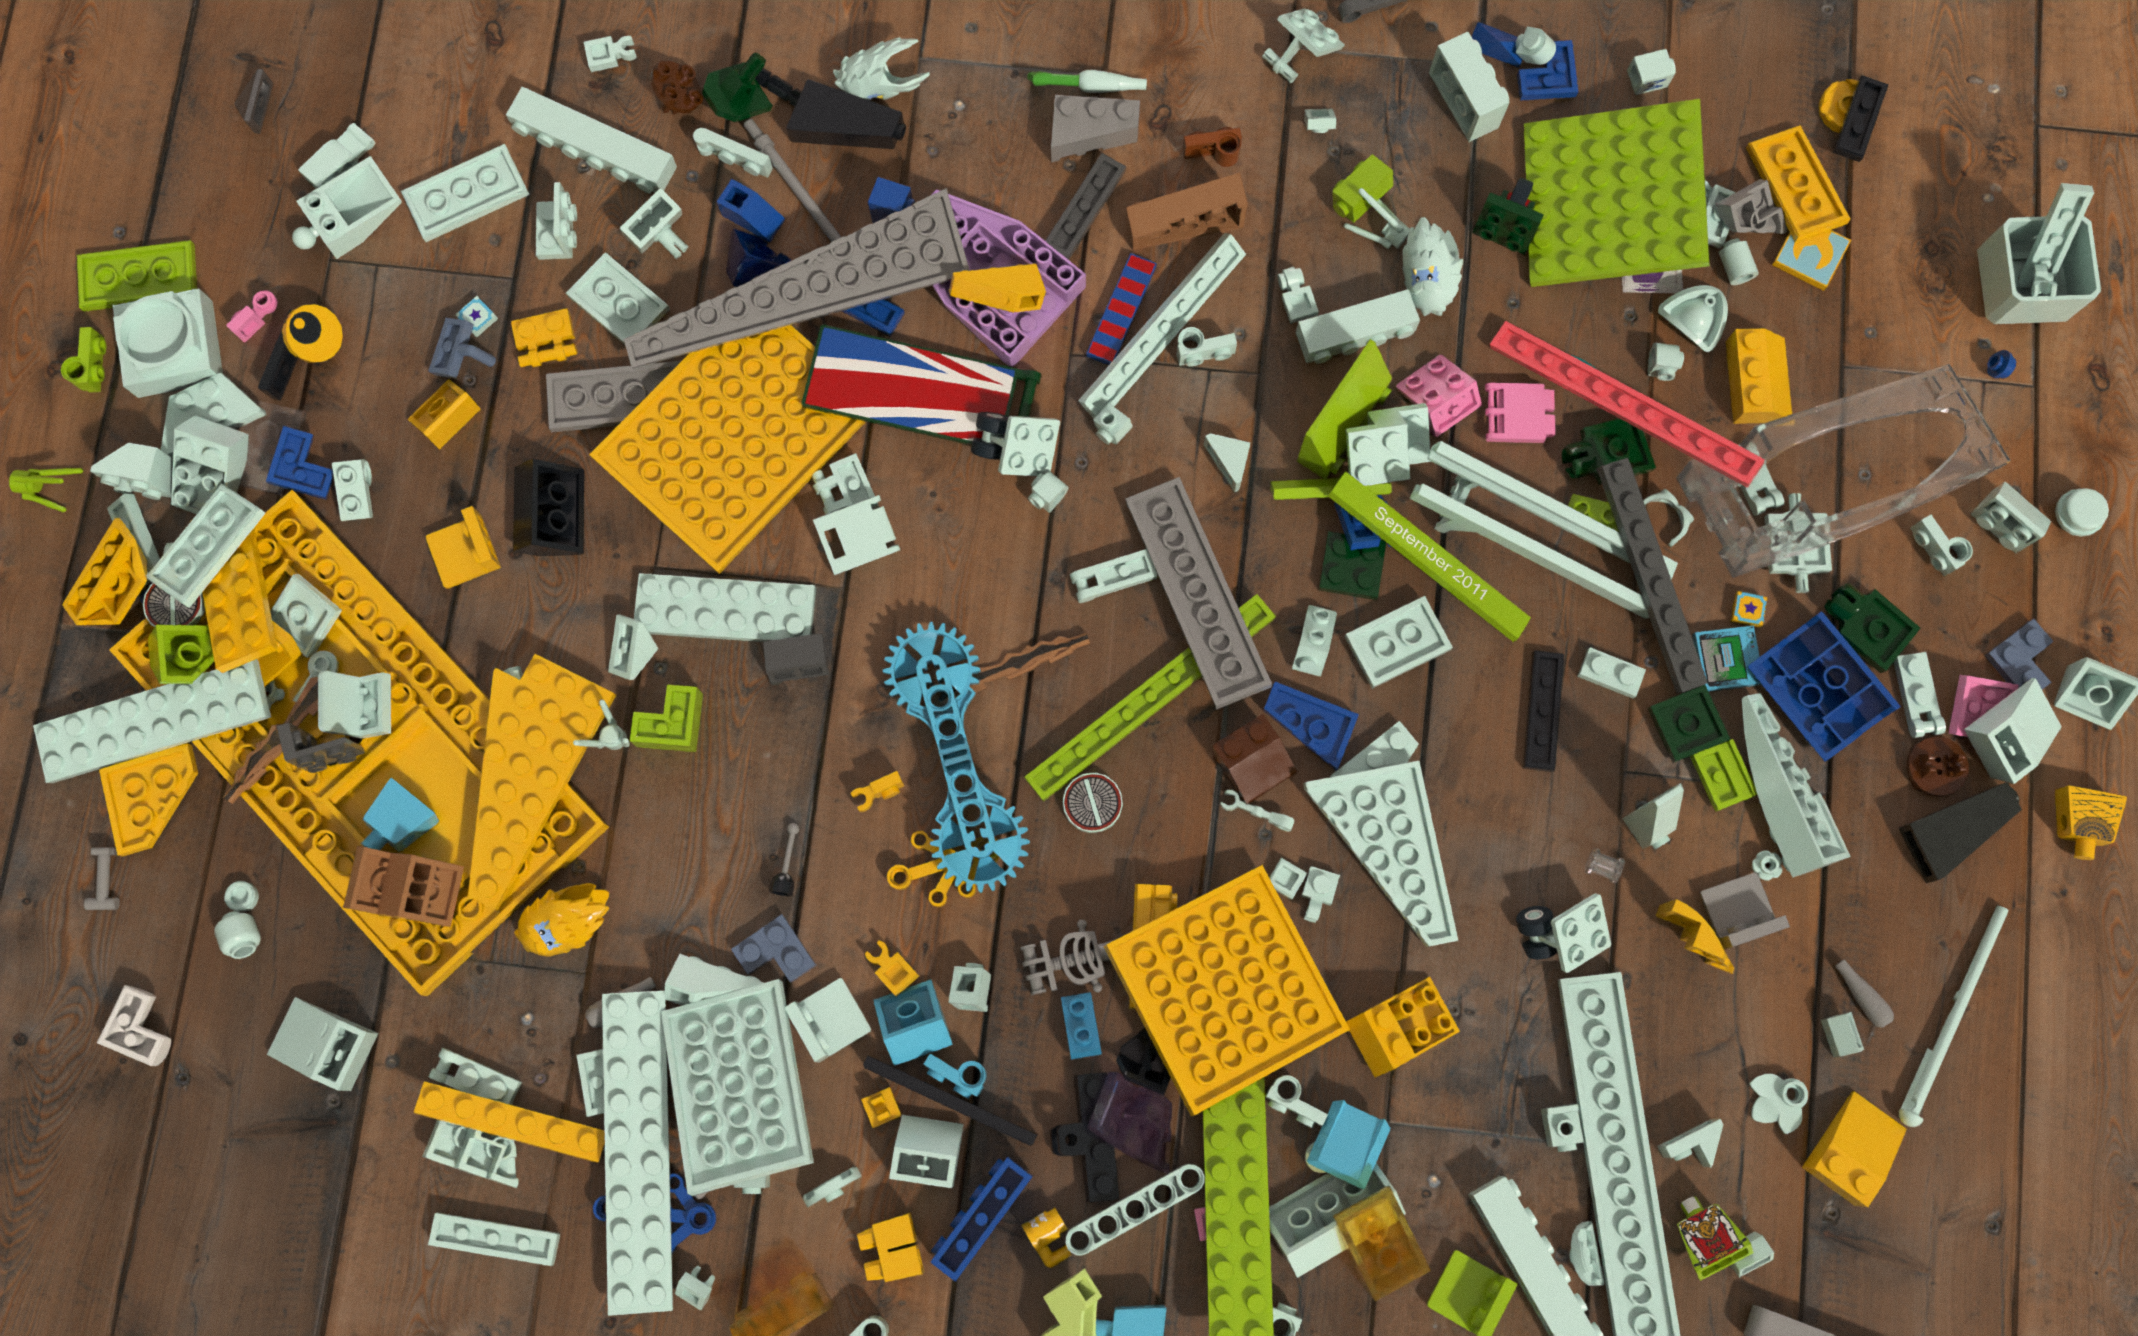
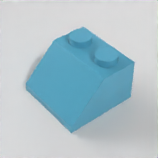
M931 979L906 988L897 997L891 993L873 1000L882 1037L894 1066L953 1045Z

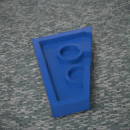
M1274 682L1263 710L1335 771L1339 768L1359 716L1357 713L1278 682Z

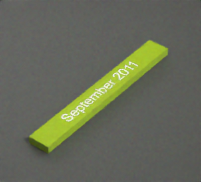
M1345 471L1327 495L1512 642L1520 637L1531 619L1529 615Z

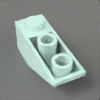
M679 954L665 982V999L683 1006L763 984L764 982L753 976L746 977L732 972L724 966L717 967L703 962L695 956L688 957Z

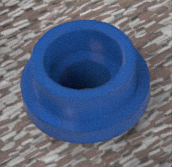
M2001 350L1993 354L1987 363L1988 375L1993 378H2007L2016 367V359L2007 350Z

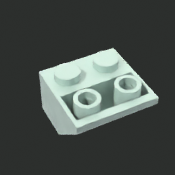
M127 443L91 466L90 472L101 478V483L113 486L115 492L121 494H132L133 491L140 492L142 496L154 500H160L161 496L169 498L172 496L173 459L157 447Z
M2006 482L1993 489L1971 513L1982 528L1991 531L1999 538L2000 543L2005 548L2015 553L2041 539L2046 534L2051 523L2044 514Z
M902 1115L894 1146L889 1179L953 1188L964 1124Z

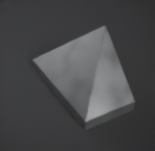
M262 69L256 70L234 103L243 120L257 134L261 133L273 87V82Z

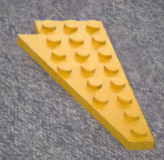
M534 654L520 680L497 668L493 671L468 896L497 911L588 748L585 746H575L573 741L593 739L605 717L599 701L604 700L610 708L616 697V694L537 654Z

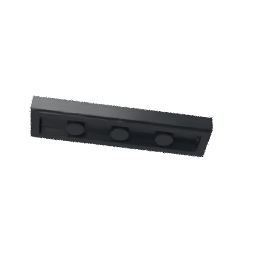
M1537 650L1532 652L1523 769L1555 771L1564 654Z

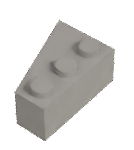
M1055 95L1051 162L1059 161L1062 157L1077 154V156L1085 155L1087 151L1103 148V150L1137 142L1140 100Z

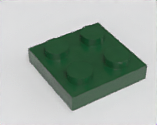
M1328 531L1318 590L1377 600L1387 542L1380 540L1379 547L1350 550L1345 534Z
M1706 685L1647 708L1672 763L1730 740Z

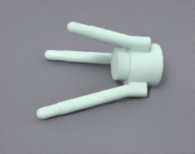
M1360 188L1359 193L1388 221L1382 230L1385 237H1380L1348 223L1344 224V228L1378 242L1387 249L1391 245L1398 249L1408 237L1410 228L1401 222L1380 199L1376 201L1363 188Z
M600 700L599 704L608 721V725L601 729L599 733L600 739L573 741L575 746L597 747L599 749L606 746L608 749L618 750L623 746H630L625 731L617 725L604 700Z

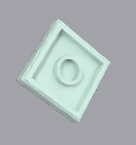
M293 574L270 613L272 621L292 635L301 653L306 658H309L316 653L342 612V609L300 574Z

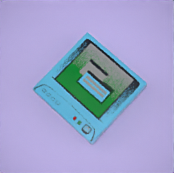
M1754 626L1695 632L1692 634L1693 642L1708 682L1704 684L1708 692L1761 685L1747 668L1748 665L1760 657Z

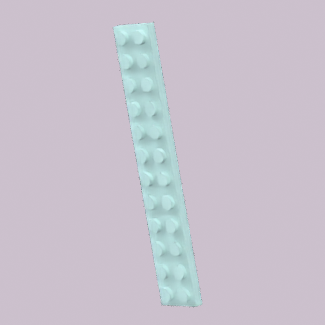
M1617 972L1558 979L1613 1336H1680L1622 974Z

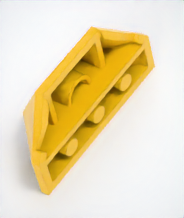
M114 518L62 604L76 625L120 624L147 582V559L136 539L120 518Z

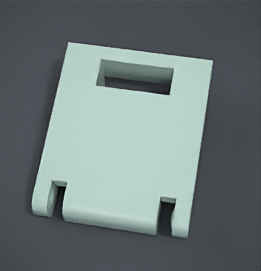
M880 495L813 520L834 575L900 551L899 545H893L889 548L886 546L887 542L895 540L896 537L884 506L874 510L871 507V504L881 501ZM832 528L836 529L845 555L836 559L833 557L824 531Z

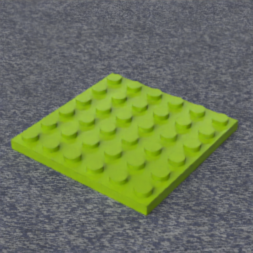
M1700 99L1524 123L1526 179L1533 182L1528 199L1536 202L1533 208L1534 211L1544 214L1529 245L1531 287L1710 266Z

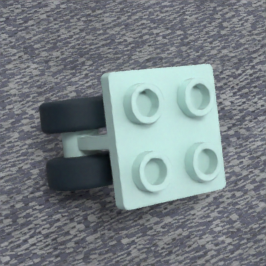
M980 412L977 415L976 427L983 430L982 439H973L971 452L979 457L1000 460L998 472L1003 475L1038 476L1040 473L1046 474L1051 472L1060 421L1054 418L1007 417L993 412Z
M1596 893L1555 918L1553 912L1544 906L1528 907L1519 912L1516 917L1519 932L1530 937V940L1522 944L1526 955L1530 959L1541 960L1550 958L1558 952L1561 970L1569 973L1611 946L1601 895Z

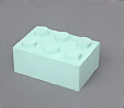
M1466 32L1438 45L1429 74L1468 142L1498 129L1510 103L1509 95L1506 89L1500 87L1497 82L1492 65L1486 63L1483 58L1478 41L1473 40L1469 32Z

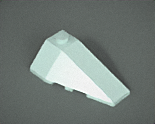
M1681 783L1622 818L1642 849L1651 845L1654 849H1657L1670 841L1668 834L1676 830L1684 792Z

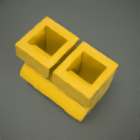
M911 1212L874 1223L872 1228L857 1234L861 1251L877 1247L878 1260L864 1263L867 1280L884 1279L885 1282L921 1275L925 1272L918 1244L893 1251L889 1250L917 1241Z

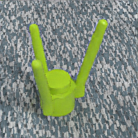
M83 469L14 470L9 478V487L12 492L22 493L23 500L34 501L60 512H66L65 507L35 495V493L41 491L43 483L62 484L64 480L62 478L41 476L81 474Z

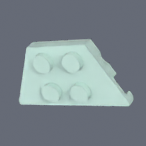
M220 372L169 396L161 451L173 459L174 428L193 416L237 429L267 415L266 411Z

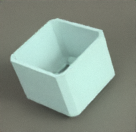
M2046 216L2009 218L1977 249L1986 318L1993 324L2066 322L2094 300L2101 292L2092 222L2083 216L2054 279V282L2057 283L2055 297H2050L2048 294L2046 296L2031 297V289L2020 288L2018 283V277L2021 275Z

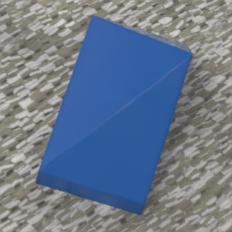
M1478 22L1472 34V39L1478 41L1482 54L1519 68L1523 59L1516 54L1517 36Z

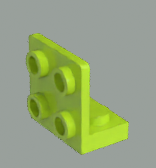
M1454 1250L1426 1305L1477 1336H1492L1518 1284L1462 1252Z

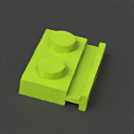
M1733 739L1690 756L1715 812L1757 795L1755 785Z

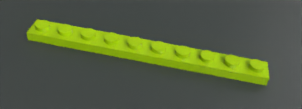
M1258 594L1238 608L1251 638L1276 618L1275 614ZM1187 648L1024 777L1043 802L1202 677L1190 649Z

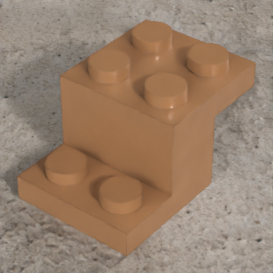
M357 846L343 908L451 927L464 866L410 854L390 853Z

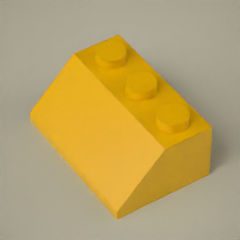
M1765 328L1736 329L1725 341L1733 424L1792 422L1785 338Z

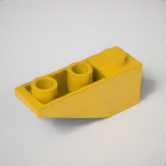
M1019 264L1010 267H991L981 270L953 272L949 288V294L952 297L1013 313L1040 310L1046 293L1037 264Z

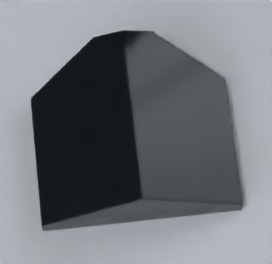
M1144 1027L1137 1035L1122 1045L1116 1062L1125 1080L1164 1096L1171 1077Z

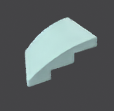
M440 1120L436 1121L422 1157L517 1188L518 1178L516 1177L515 1166L517 1154L514 1140Z

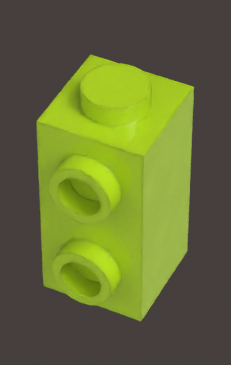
M1373 154L1365 161L1359 162L1353 172L1345 180H1340L1333 188V208L1335 212L1343 218L1347 217L1354 223L1371 207L1359 193V189L1363 188L1378 201L1393 187V170Z

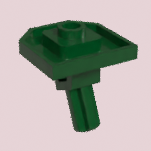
M753 53L746 62L708 73L702 95L716 116L732 122H738L771 111L773 105L755 80L766 62V59L759 53Z

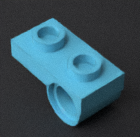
M929 1054L924 1062V1065L929 1067L928 1075L941 1083L947 1078L956 1084L953 1090L967 1099L972 1094L978 1097L984 1088L983 1085L986 1081L987 1073L983 1065L976 1061H967L958 1070L933 1054ZM970 1066L977 1067L981 1073L980 1080L973 1085L966 1083L964 1080V1071Z

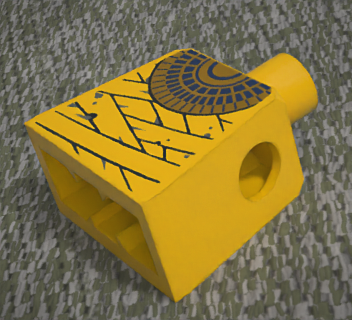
M2070 785L2055 790L2057 835L2060 839L2075 841L2074 858L2094 860L2095 846H2104L2115 841L2127 796Z

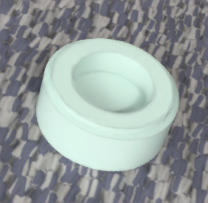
M236 881L226 889L224 899L230 909L238 912H247L256 906L259 893L253 884L245 881Z

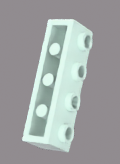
M1407 289L1299 321L1296 335L1306 363L1313 361L1315 363H1323L1330 360L1336 354L1350 355L1357 352L1360 347L1366 346L1370 339L1377 346H1380L1390 338H1407L1414 334L1420 319L1410 291Z

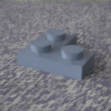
M2035 619L2025 623L1984 655L2007 683L2019 685L2018 688L2031 678H2036L2041 689H2044L2051 683L2032 658L2054 641Z
M782 914L731 949L748 975L772 959H775L789 982L792 983L817 966Z

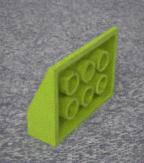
M1369 340L1305 434L1297 462L1323 479H1327L1331 472L1336 475L1345 461L1342 455L1347 450L1346 429L1367 426V412L1373 411L1378 403L1383 405L1392 392L1388 388L1392 377L1373 340Z

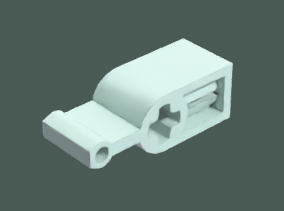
M352 123L337 140L332 139L326 142L298 171L317 189L358 164V160L368 150L372 149L376 143L355 123Z

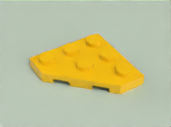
M182 744L99 769L117 855L124 857L153 848L198 775L191 744Z

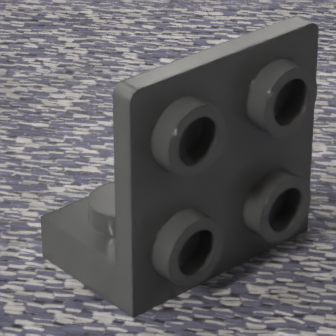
M289 722L277 726L285 761L309 773L323 771L327 769L326 765L331 763L345 764L353 762L357 759L356 756L365 753L362 746L345 737L317 745L316 739L312 734L310 735V733Z

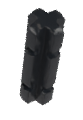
M763 68L755 78L758 84L764 88L768 87L770 92L781 99L789 100L790 104L795 107L802 91L797 88L793 89L791 84L776 75L772 76L770 71Z

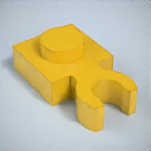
M879 940L877 944L882 949L881 955L873 957L867 951L865 956L871 964L881 966L875 974L897 997L919 975L898 952L890 958L888 947Z

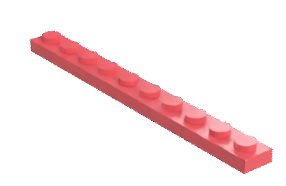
M1507 321L1504 322L1490 343V349L1747 488L1764 464L1765 459Z

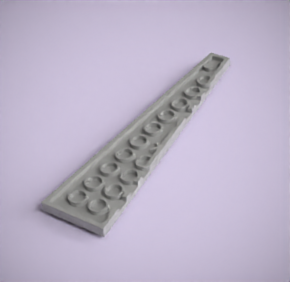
M947 188L913 203V205L899 212L896 211L882 220L866 225L850 235L843 236L826 246L819 247L753 278L739 287H734L724 294L711 300L708 299L692 309L674 315L664 322H659L623 339L631 367L633 369L933 286L950 281L953 272L970 271Z

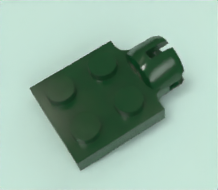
M1620 418L1584 427L1580 431L1582 440L1568 444L1561 454L1562 464L1572 463V467L1565 469L1569 477L1575 479L1591 475L1595 477L1598 485H1602L1597 468L1625 458L1629 459L1634 476L1652 472L1656 469L1644 432Z
M1847 583L1839 587L1831 595L1832 600L1828 599L1824 605L1825 610L1838 621L1840 625L1838 631L1855 652L1879 673L1888 670L1921 629L1876 589L1871 590L1865 595L1852 584Z

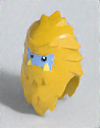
M592 883L569 886L557 892L549 889L541 899L537 897L531 906L528 905L524 909L514 934L527 952L546 957L568 953L571 949L584 947L586 945L585 942L593 936V932L604 921L602 917L609 910V906L605 905L609 898V892L603 889H595L596 885Z

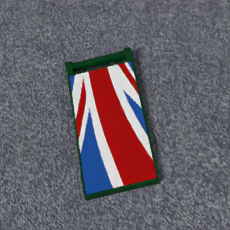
M821 325L801 404L802 407L972 446L974 438L982 439L983 430L976 427L978 413L993 412L1009 417L1017 379L1025 382L1018 416H1030L1036 385L1040 384L1042 375L1034 370L1012 368L837 327Z

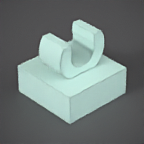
M696 1266L692 1270L691 1275L687 1272L684 1273L678 1282L675 1294L697 1309L702 1310L710 1297L715 1276L711 1275L706 1282H701L697 1279L701 1267Z

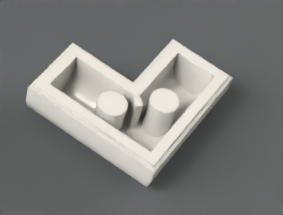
M124 985L97 1043L150 1066H158L162 1063L170 1050L171 1038L143 1027L157 996L145 990Z

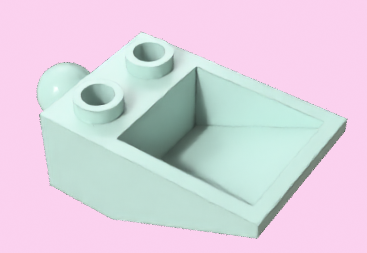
M371 156L296 201L313 226L310 228L306 226L296 228L292 234L293 243L300 249H310L315 245L316 237L320 236L332 254L338 259L363 243L402 203Z

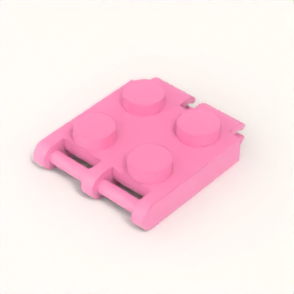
M1485 384V391L1488 392V408L1485 409V416L1489 420V433L1486 434L1487 442L1544 443L1546 438L1554 437L1555 415L1545 414L1555 410L1554 390L1544 389V384ZM1494 392H1496V399H1495V406H1496V408H1494ZM1494 417H1496V428L1494 424Z

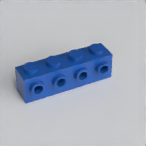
M1009 1156L1005 1161H1002L1000 1158L996 1161L988 1172L992 1179L986 1187L981 1184L977 1187L969 1198L973 1204L967 1213L960 1210L950 1224L954 1228L953 1232L947 1239L941 1236L930 1251L935 1255L930 1263L955 1282L1033 1177L1031 1173Z

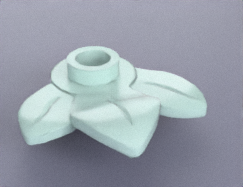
M1763 1074L1755 1077L1749 1084L1759 1095L1752 1106V1119L1761 1123L1778 1121V1125L1784 1134L1791 1133L1797 1129L1803 1119L1802 1107L1808 1100V1090L1804 1083L1794 1078L1783 1080L1775 1074ZM1790 1088L1796 1094L1793 1100H1790L1786 1094Z

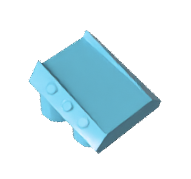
M1345 1100L1333 1101L1307 1162L1360 1189H1365L1391 1128L1385 1119H1379L1347 1104Z

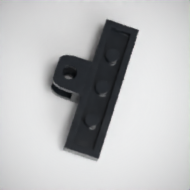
M1107 1072L1074 1075L1078 1123L1061 1124L1051 1128V1151L1057 1156L1082 1155L1086 1202L1120 1199ZM1066 1136L1068 1137V1144L1065 1142Z

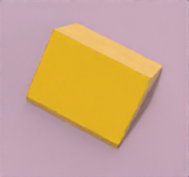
M448 379L407 420L440 450L481 409L463 389Z

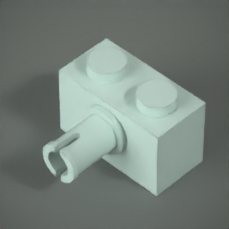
M661 188L620 227L621 234L641 254L654 242L658 241L675 259L681 256V252L674 245L683 253L689 248L671 230V225L682 216V209Z

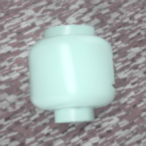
M229 912L222 917V920L217 923L214 929L221 952L235 959L245 958L253 954L261 941V935L255 919L252 915L246 913Z

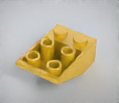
M1431 977L1418 982L1346 1021L1350 1028L1349 1031L1374 1078L1396 1069L1460 1032Z

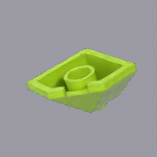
M156 625L148 637L150 667L160 684H192L214 663L208 626Z

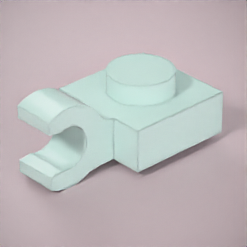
M2034 264L2031 297L2046 296V294L2050 295V297H2055L2057 283L2053 282V273H2048L2047 264Z
M1310 866L1301 897L1310 899L1304 920L1316 923L1319 919L1322 903L1329 906L1332 904L1340 875Z

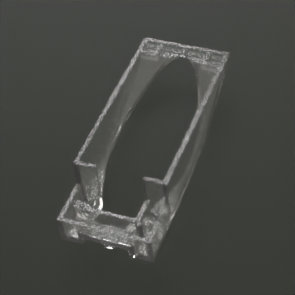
M1950 364L1754 426L1739 445L1765 459L1764 466L1778 455L1796 445L1847 426L1921 412H1947L1957 415L1964 423L1965 432L1963 439L1950 457L1914 488L1819 520H1815L1807 504L1800 501L1784 519L1758 527L1736 490V487L1741 486L1738 482L1695 459L1688 462L1676 479L1689 502L1697 501L1707 518L1705 522L1710 532H1715L1723 546L1718 553L1732 578L1815 550L1878 525L1971 483L2007 465L2011 460Z

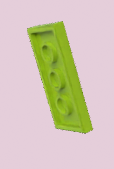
M188 240L77 255L79 308L83 312L113 308V305L137 301L150 295L170 291L178 293L197 289L195 244Z

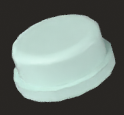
M2089 488L2074 489L2062 495L2056 503L2055 509L2057 522L2062 529L2071 535L2079 537L2089 536L2100 530L2109 513L2108 503L2103 495Z

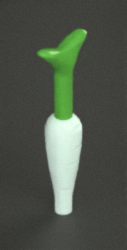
M1085 70L1079 75L1054 74L1041 71L1029 72L1027 75L1028 80L1035 86H1079L1081 91L1085 93L1146 90L1147 79L1132 78L1097 70Z

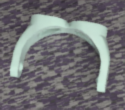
M1667 489L1652 494L1643 500L1645 505L1650 502H1662L1676 510L1680 518L1681 528L1678 536L1672 538L1668 544L1672 547L1686 534L1690 524L1694 521V517L1685 507L1679 505L1677 499Z

